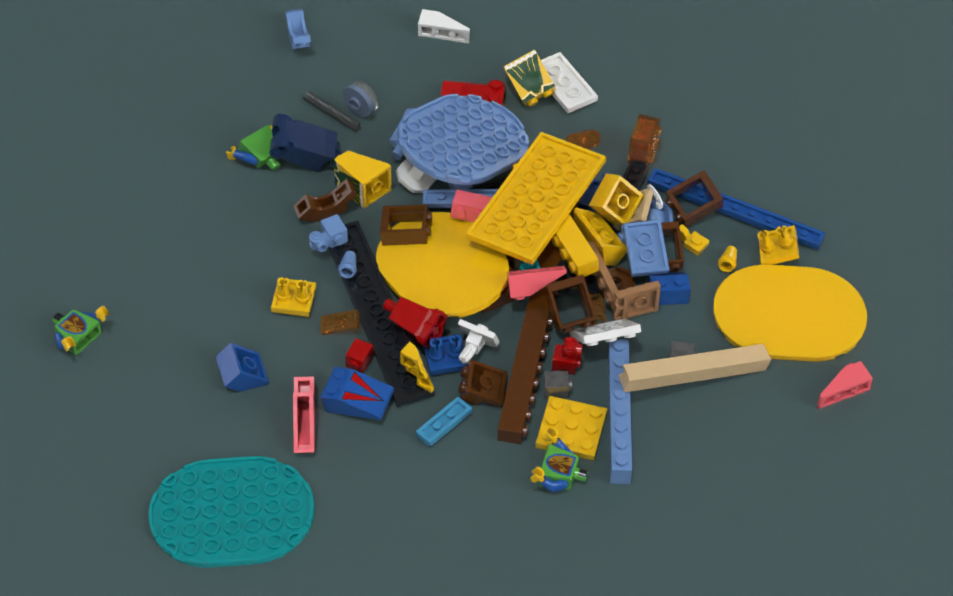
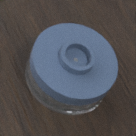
M355 80L343 90V99L346 105L359 117H368L379 106L375 92L363 81Z

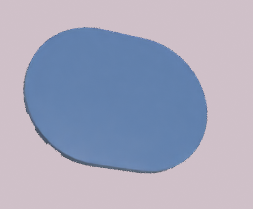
M458 94L445 95L410 111L402 119L397 132V140L402 153L416 168L438 180L461 185L479 184L513 168V164L520 161L529 145L528 135L524 131L525 127L511 111L494 101L488 102L483 100L481 96L468 94V96H458Z

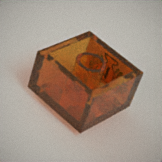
M639 114L630 138L627 164L630 163L631 159L648 162L649 166L651 162L655 161V150L659 149L661 139H658V137L662 133L659 118Z

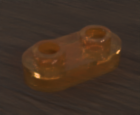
M586 130L568 135L566 141L585 149H590L600 144L601 135L596 130Z

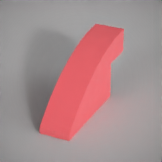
M314 376L294 377V453H314Z

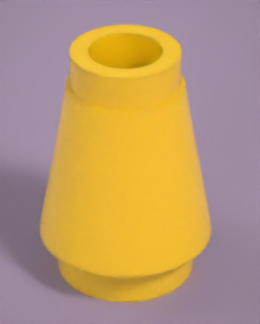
M728 246L718 260L719 268L723 272H731L736 268L737 249L734 246Z

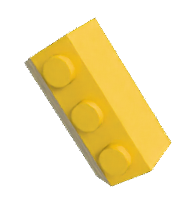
M575 208L573 210L574 222L587 242L595 243L606 266L616 267L627 253L624 243L598 212Z

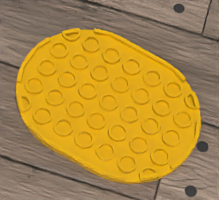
M432 212V223H429L431 225V236H428L427 244L382 246V241H380L376 251V262L385 282L399 298L402 296L426 308L441 310L448 315L447 317L459 316L461 318L482 311L493 304L501 296L500 294L504 288L507 287L509 264L506 255L467 239L466 232L474 222L452 218L449 212ZM422 221L400 222L392 227V230L421 229Z
M754 265L740 269L729 275L721 283L713 302L715 323L729 343L735 347L764 344L771 359L811 362L835 359L836 356L843 353L846 354L856 346L863 337L867 324L866 306L858 291L842 277L813 267Z

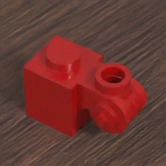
M566 337L563 345L556 344L552 359V371H568V374L575 375L576 368L581 366L583 345L579 344L577 339Z

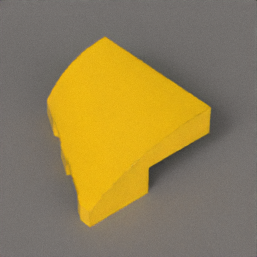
M409 341L400 351V363L405 366L406 371L417 377L418 386L432 393L434 386L416 346Z

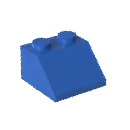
M685 272L646 275L647 283L658 281L661 285L659 305L689 303L691 289L688 274Z
M230 343L216 356L218 368L226 388L241 392L269 384L259 352Z

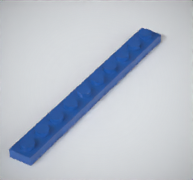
M655 168L647 180V185L650 184L654 188L666 192L686 179ZM699 184L678 195L680 198L701 206L712 201L702 185ZM720 193L724 200V206L716 210L719 213L767 231L776 230L779 226L782 228L783 225L786 227L794 225L797 231L798 243L816 250L819 249L825 238V232Z

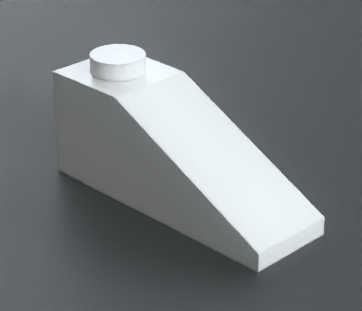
M422 9L418 22V36L469 43L470 28L441 12Z

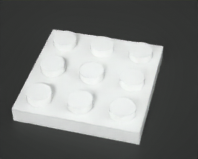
M624 318L595 324L586 328H576L570 332V337L577 339L587 346L597 345L598 341L601 340L612 342L616 341L617 337L624 336V338L635 337L636 333L641 332V326Z

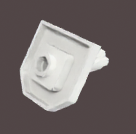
M407 158L396 170L398 182L412 193H423V189H429L437 180L420 171Z
M462 319L459 320L458 326L462 333L468 336L465 348L459 355V360L463 364L469 363L474 354L478 355L484 344L494 347L498 346L500 342L495 333L489 331L486 326L481 324L476 326Z

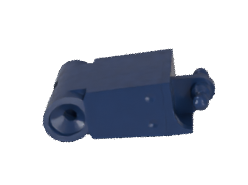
M276 114L274 116L272 126L273 138L271 139L269 150L271 157L285 158L286 161L316 172L320 171L325 162L331 160V167L334 168V159L338 155H342L339 148L340 143L337 141V132L297 119L293 121L291 117L285 114Z

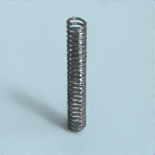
M308 91L305 98L303 95L304 100L355 132L362 128H359L360 122L338 108L336 109L332 104L319 98L313 92Z

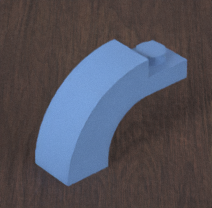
M303 10L284 11L292 49L310 47L309 42H311V38L306 29Z

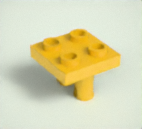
M783 225L782 228L779 226L776 230H764V233L760 231L757 234L762 265H774L799 258L797 231L794 225L788 227Z
M283 277L278 278L271 312L309 317L316 291V282L284 279Z

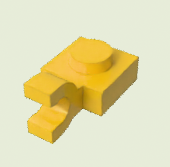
M682 224L679 226L681 241L684 242L683 247L699 256L707 248L710 240L696 231L690 234L687 227Z

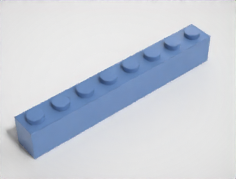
M629 340L609 342L610 484H630L632 476L630 392L623 391V386L618 377L619 374L624 372L623 365L629 364Z

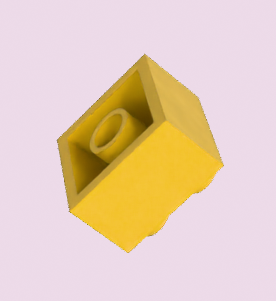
M606 173L589 206L611 224L621 226L624 223H629L643 194L620 175Z

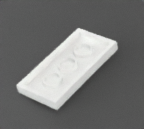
M561 52L541 60L556 87L552 96L567 114L598 101V95Z

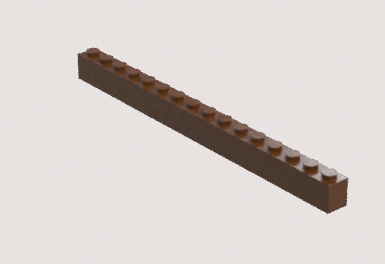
M578 202L576 203V205L573 207V209H572L571 212L569 213L573 220H574L573 210H574L575 208H579V203H578ZM552 239L539 255L538 263L540 268L557 267L560 260H563L560 255V249L558 246L555 247L553 245ZM562 276L551 283L562 281ZM543 288L529 296L498 426L497 441L521 445L523 437H527L528 426L526 421L531 420L532 410L529 408L535 402L536 394L533 391L538 389L539 378H537V374L542 372L543 363L540 361L541 358H545L546 354L544 343L548 344L550 332H547V330L552 328L553 323ZM559 292L553 293L554 299H558Z

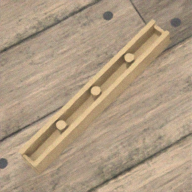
M764 344L624 364V372L619 374L618 377L623 386V391L630 392L766 371L772 359L769 357Z

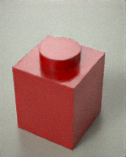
M355 338L345 355L346 367L364 373L374 357L373 344Z

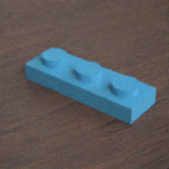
M455 398L416 430V436L427 446L431 447L470 415L472 407L461 398Z

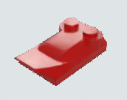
M443 80L441 96L450 94L468 96V94L481 96L483 100L488 102L494 101L503 106L506 86L500 80H492L488 84Z

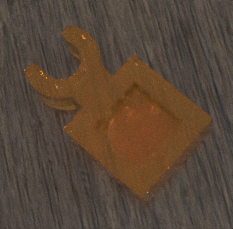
M592 294L590 298L596 317L602 320V323H605L606 315L604 313L606 308L601 294Z

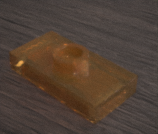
M358 309L321 316V334L327 335L359 329L360 313Z

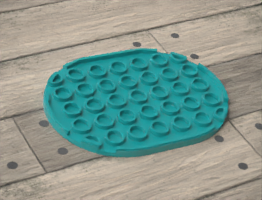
M263 456L207 459L186 464L183 466L184 468L169 474L161 482V485L153 494L149 505L148 518L150 530L162 551L178 562L202 568L252 565L276 560L294 550L304 540L314 518V498L308 482L289 464L285 465L274 458Z

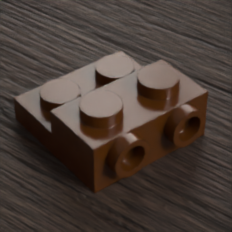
M471 359L467 366H463L460 376L464 377L458 388V393H461V399L476 405L485 402L501 407L504 400L507 371Z

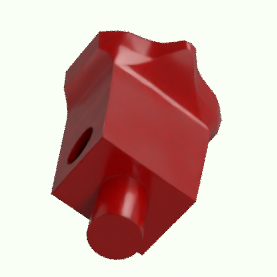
M402 296L398 303L387 299L383 304V309L391 313L389 319L414 335L417 341L427 349L430 348V340L432 338L436 341V338L442 336L448 316L443 311L426 308Z

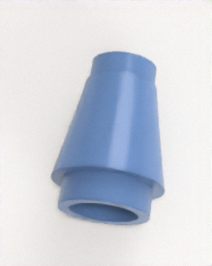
M353 251L345 252L338 266L339 274L343 278H351L357 272L356 254Z

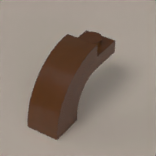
M346 178L332 192L319 197L305 194L293 206L298 219L307 222H319L345 212L349 208L347 203L357 193L352 181Z

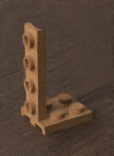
M588 242L599 259V271L593 273V276L596 275L599 289L604 291L606 303H610L614 321L658 311L661 289L658 281L618 291L595 243Z

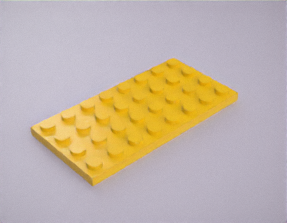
M540 132L466 232V238L533 265L606 162V156Z

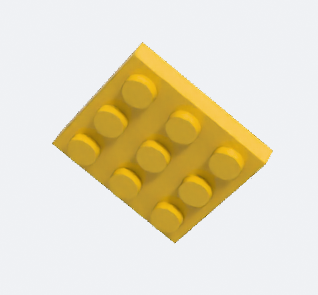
M549 396L535 448L547 450L549 444L552 445V442L544 441L543 436L548 433L547 430L553 427L558 431L557 438H560L578 457L594 461L608 408Z

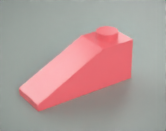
M564 266L507 272L510 298L523 300L525 296H531L566 274V268Z
M861 361L846 365L820 394L817 404L818 409L870 390L873 377Z

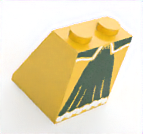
M535 49L504 66L506 75L524 106H533L543 96L547 98L554 94L556 87Z
M346 151L334 159L335 185L339 186L346 178L351 180L357 193L352 199L363 209L392 190L390 164L351 151Z

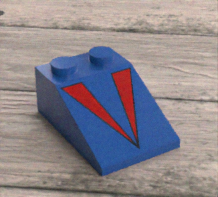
M334 367L321 395V400L326 412L381 420L394 392V387L356 370Z

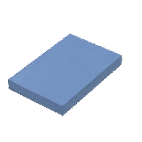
M661 220L624 223L623 232L631 277L669 273L670 269Z

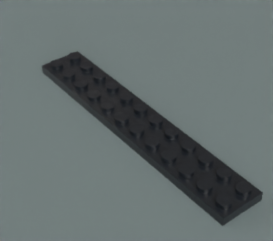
M359 221L344 224L347 228L348 242L328 248L337 269L345 252L353 251L356 254V274L351 278H343L342 276L341 278L369 343L373 344L374 355L388 385L394 387L392 397L396 406L433 397L434 391L430 393L418 386L417 377L406 371L405 366L400 363V351L409 341L412 343V340L406 330L389 319L391 313L383 309L384 302L387 299L393 300L384 277L379 271L378 264Z

